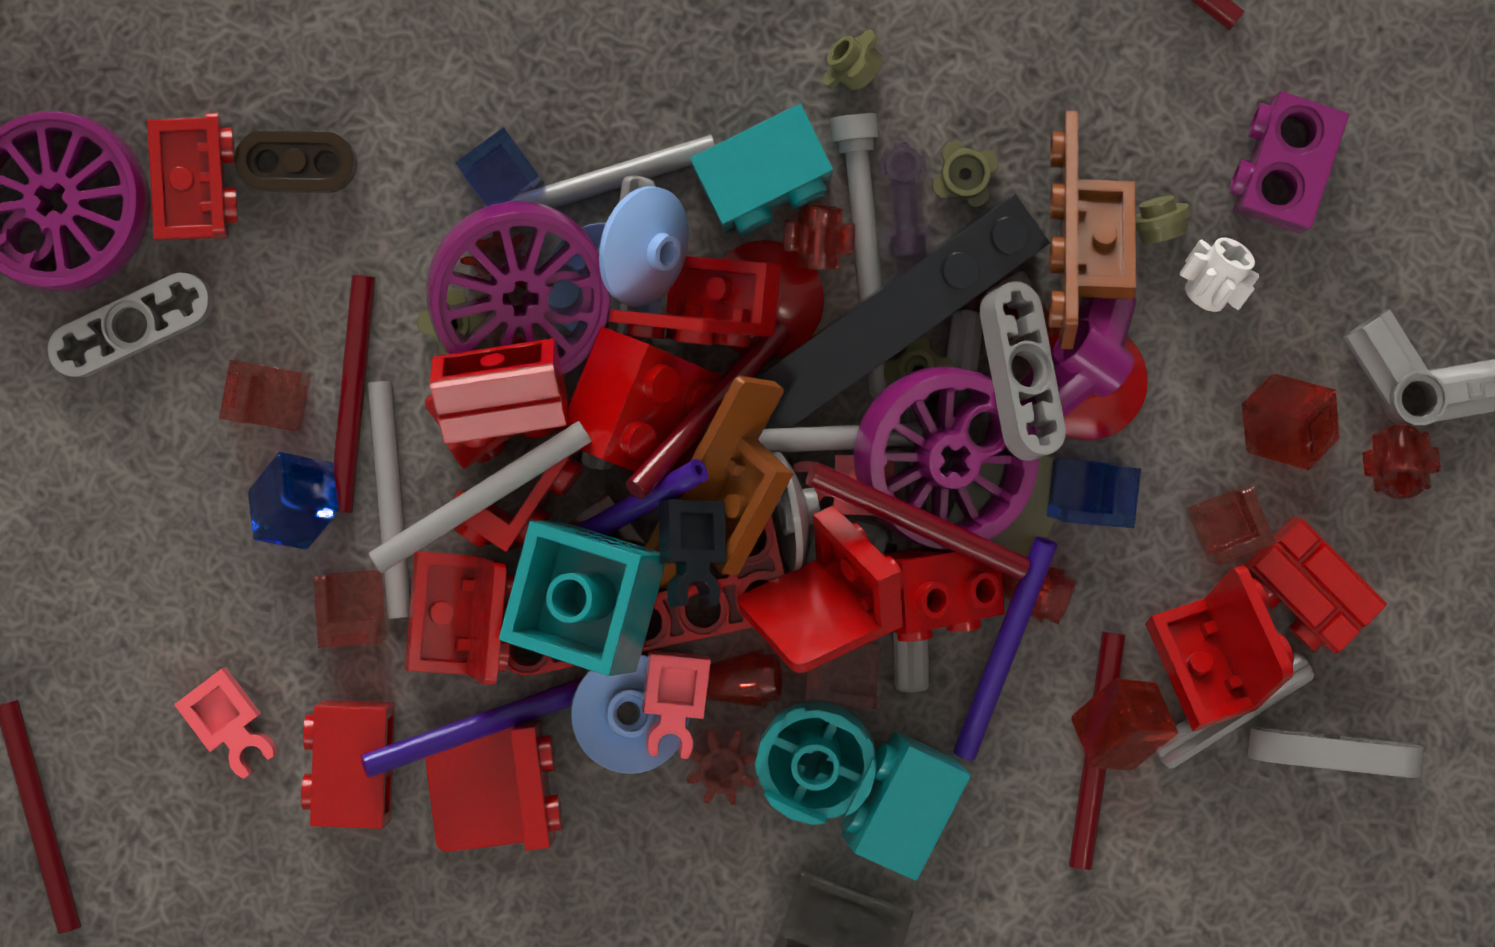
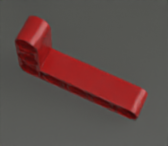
M772 514L764 527L767 541L763 549L758 553L748 556L739 575L729 574L716 577L720 587L719 604L721 606V614L719 618L708 625L695 623L689 617L687 605L670 607L667 589L658 590L654 608L662 618V628L657 635L645 638L642 651L753 627L739 611V597L756 580L772 581L785 575ZM693 584L688 588L689 599L699 593L697 587ZM509 643L507 668L521 676L536 675L576 666L543 655L542 659L537 662L523 661L517 656L514 645Z

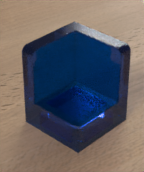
M504 127L455 162L486 206L511 201L530 186L537 189L545 183Z
M278 452L248 493L253 540L307 549L339 512L333 463Z
M1056 458L1052 466L1047 516L1068 523L1135 528L1141 468L1120 463Z

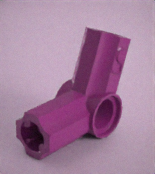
M1135 295L1134 299L1082 297L1078 310V328L1073 349H1060L1059 337L1052 352L1063 416H1066L1093 393L1099 397L1108 396L1113 393L1129 376L1133 367L1134 357L1124 346L1137 302ZM1033 372L1023 379L1020 384L1030 387L1034 378ZM1035 396L1020 401L1022 406L1031 402L1032 405L1037 404ZM1034 427L1035 432H1037L1040 429V427Z

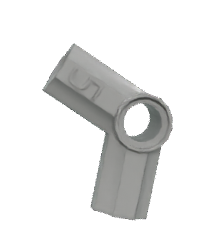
M1390 309L1368 319L1342 337L1381 398V405L1385 415L1394 423L1401 426H1424L1433 422L1495 412V359L1428 370ZM1410 383L1419 385L1426 397L1423 410L1416 416L1409 414L1402 404L1403 391Z

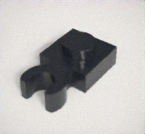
M668 499L659 502L660 564H676V575L671 579L667 589L670 607L688 605V588L691 584L695 585L699 591L700 608L718 605L720 587L716 578L710 573V565L726 563L725 501Z

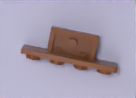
M1066 110L1062 132L1052 131L1050 141V167L1061 168L1060 184L1052 183L1050 191V220H1060V237H1051L1050 273H1060V291H1051L1049 327L1060 328V349H1073L1078 328V297L1134 299L1136 291L1135 181L1078 179V111Z
M738 376L734 379L692 460L698 459L704 463L708 471V479L675 498L677 500L725 501L726 563L713 565L721 574L739 575L794 474L758 440L784 393V389L775 381ZM659 522L648 543L644 546L660 552ZM665 564L659 588L668 589L671 579L676 575V564Z

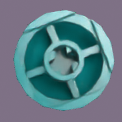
M815 699L797 702L777 714L761 736L755 768L759 782L765 790L764 796L772 807L791 820L817 825L827 822V819L837 818L844 813L846 817L858 810L871 793L877 769V760L873 738L859 716L842 704Z

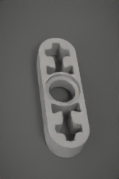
M189 273L169 275L58 328L52 334L48 343L49 360L53 367L64 375L71 377L91 376L204 322L213 309L214 297L212 290L198 276ZM179 285H182L184 289L189 291L197 290L199 298L192 302L194 312L188 316L185 311L175 309L161 315L169 324L168 327L161 330L159 316L156 310L147 302V299L155 296L156 305L163 306L177 298L175 288ZM136 308L144 314L147 320V329L141 339L128 343L118 335L116 322L123 311ZM101 321L102 333L115 351L108 355L107 346L98 345L84 353L87 363L83 366L76 360H66L64 352L71 348L69 338L74 335L77 340L89 341L100 336L101 334L94 327V324Z
M1017 281L1009 282L989 292L983 298L980 305V319L1004 442L1014 456L1021 460L1032 461L1056 452L1064 442L1066 427L1040 298L1027 284ZM1007 304L1008 308L1017 309L1019 319L1016 320L1012 315H1005L1003 305ZM1013 337L1014 341L1024 337L1025 341L1010 346L1008 339ZM1014 356H1021L1030 363L1034 374L1030 387L1021 385L1014 378L1011 369ZM1033 396L1036 397L1037 404L1032 405L1031 402L1021 406L1020 401ZM1030 423L1031 426L1040 427L1042 437L1038 438L1036 435H1028L1026 424Z
M1250 727L1247 757L1278 764L1420 778L1424 747L1409 743L1340 736V740L1325 738L1324 734Z

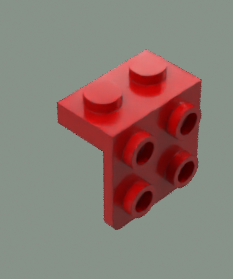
M686 256L677 280L668 291L666 314L610 309L609 322L628 324L627 336L664 339L666 328L665 338L675 339L677 342L712 345L713 339V344L749 347L750 335L774 337L781 264Z
M577 450L547 469L515 517L493 503L453 530L479 547H483L484 544L489 545L492 542L505 552L518 548L520 544L524 545L529 522L549 521L551 515L543 509L555 493L559 497L562 494L565 496L580 476L585 466L576 460L582 450ZM469 489L458 490L453 499H455L456 497L463 494Z
M834 505L813 514L817 560L743 593L738 599L739 611L790 669L797 673H805L903 627L901 590L904 589L905 581L899 565L892 557H885L869 541L864 529L857 523L852 524Z
M417 551L414 553L405 670L468 675L484 685L496 684L498 671H506L509 659V643L498 640L502 628L503 611L507 609L514 583V576L506 574V563L482 555Z
M1244 565L1230 569L1204 599L1152 615L1145 623L1193 732L1256 711L1289 681L1294 674V657L1291 646L1282 634H1278L1267 611L1268 599L1263 586L1258 580L1252 578L1248 568Z
M541 720L525 722L425 758L435 842L441 851L453 852L525 843V851L550 848L556 838L555 831L563 830L559 794L550 795L548 771H555L556 769L554 744L551 735L543 736Z

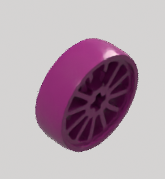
M65 111L31 113L13 119L0 127V184L23 193V199L0 203V215L14 213L5 221L0 234V273L19 284L51 292H70L86 289L116 274L128 263L139 248L144 238L150 215V194L147 179L132 149L122 138L106 126L85 116ZM62 132L72 133L60 167L57 170L53 136H58ZM35 138H38L42 164L41 174L22 151L25 144ZM94 141L102 148L103 153L73 176L86 142ZM11 156L29 178L27 185L1 175V169ZM114 164L120 178L118 186L86 190L85 186ZM52 191L63 194L62 200L68 205L63 213L53 211L54 205L48 200L49 194ZM123 197V208L119 221L90 210L91 201ZM86 219L112 228L115 231L114 236L102 251L81 226ZM36 222L40 226L42 234L45 235V242L40 250H34L26 254L20 245V234L25 226ZM67 231L72 232L90 255V260L87 263L76 268L71 266ZM55 258L56 271L44 272L42 270L43 265Z
M508 201L496 203L479 209L462 219L446 234L436 249L429 266L426 281L428 313L438 340L448 354L477 350L474 347L502 322H505L497 347L511 345L517 327H522L525 342L535 341L532 325L538 323L559 344L557 345L563 375L572 371L591 353L601 326L605 327L610 311L611 295L602 281L599 268V250L592 239L580 225L564 213L534 202ZM513 226L534 227L524 262L516 261L509 231ZM497 230L500 231L507 263L500 267L476 244L477 240ZM552 232L563 238L565 245L538 270L535 269L546 233ZM469 251L492 274L490 281L453 270L464 252ZM575 254H579L585 263L584 267L579 270L565 264ZM560 280H570L579 286V294L574 303L563 308L550 305L548 298L551 290L554 288V283ZM524 281L528 291L532 294L523 295L521 305H512L508 295L504 293L513 292L515 282ZM450 284H456L487 293L488 296L450 305L447 302V289ZM493 310L467 336L458 333L451 323L453 319ZM579 321L572 333L565 336L553 324V322L571 324Z
M950 366L921 369L899 378L886 387L873 400L864 414L854 445L856 480L894 497L893 493L919 479L905 502L921 508L933 489L931 514L946 521L949 489H951L964 515V520L955 523V525L988 540L1009 527L1025 508L1035 487L1039 459L1032 461L1021 460L1014 456L1008 448L1006 452L999 453L1005 449L1006 444L1002 435L992 378L978 372ZM939 390L937 425L935 426L923 400L931 392ZM971 390L972 395L969 400L962 402L954 409L955 391ZM909 406H911L923 431L921 436L899 423L900 416ZM986 411L991 419L985 433L988 437L982 442L974 443L969 435L970 422L978 413ZM1030 423L1026 424L1028 435H1036L1034 427ZM892 430L914 444L912 450H885ZM945 447L953 449L949 454L953 465L949 469L942 467L945 460L940 453ZM887 461H913L912 466L885 480L884 466L887 464ZM981 463L1006 464L999 486L978 474ZM971 482L980 486L992 496L990 501L978 512L965 487ZM875 516L893 533L912 543L932 549L951 550Z

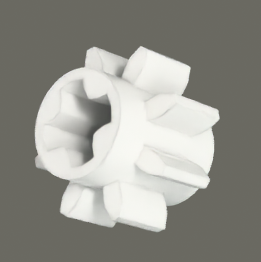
M1219 238L1212 247L1205 241L1199 240L1186 258V265L1180 272V276L1188 279L1185 284V291L1188 297L1199 307L1212 312L1221 311L1227 302L1235 309H1241L1255 290L1253 285L1259 278V274L1252 271L1255 260L1251 252L1244 245L1230 238Z

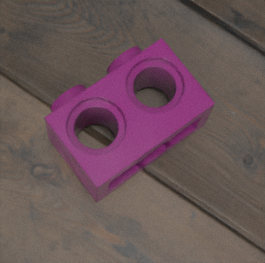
M1283 91L1270 98L1268 105L1260 102L1255 110L1248 131V137L1256 139L1250 161L1242 159L1239 161L1229 187V194L1237 196L1233 211L1297 233L1311 229L1350 114ZM1285 118L1296 119L1305 126L1307 141L1303 148H1294L1283 140L1281 125ZM1266 175H1277L1287 184L1288 197L1283 205H1274L1263 196L1261 186Z

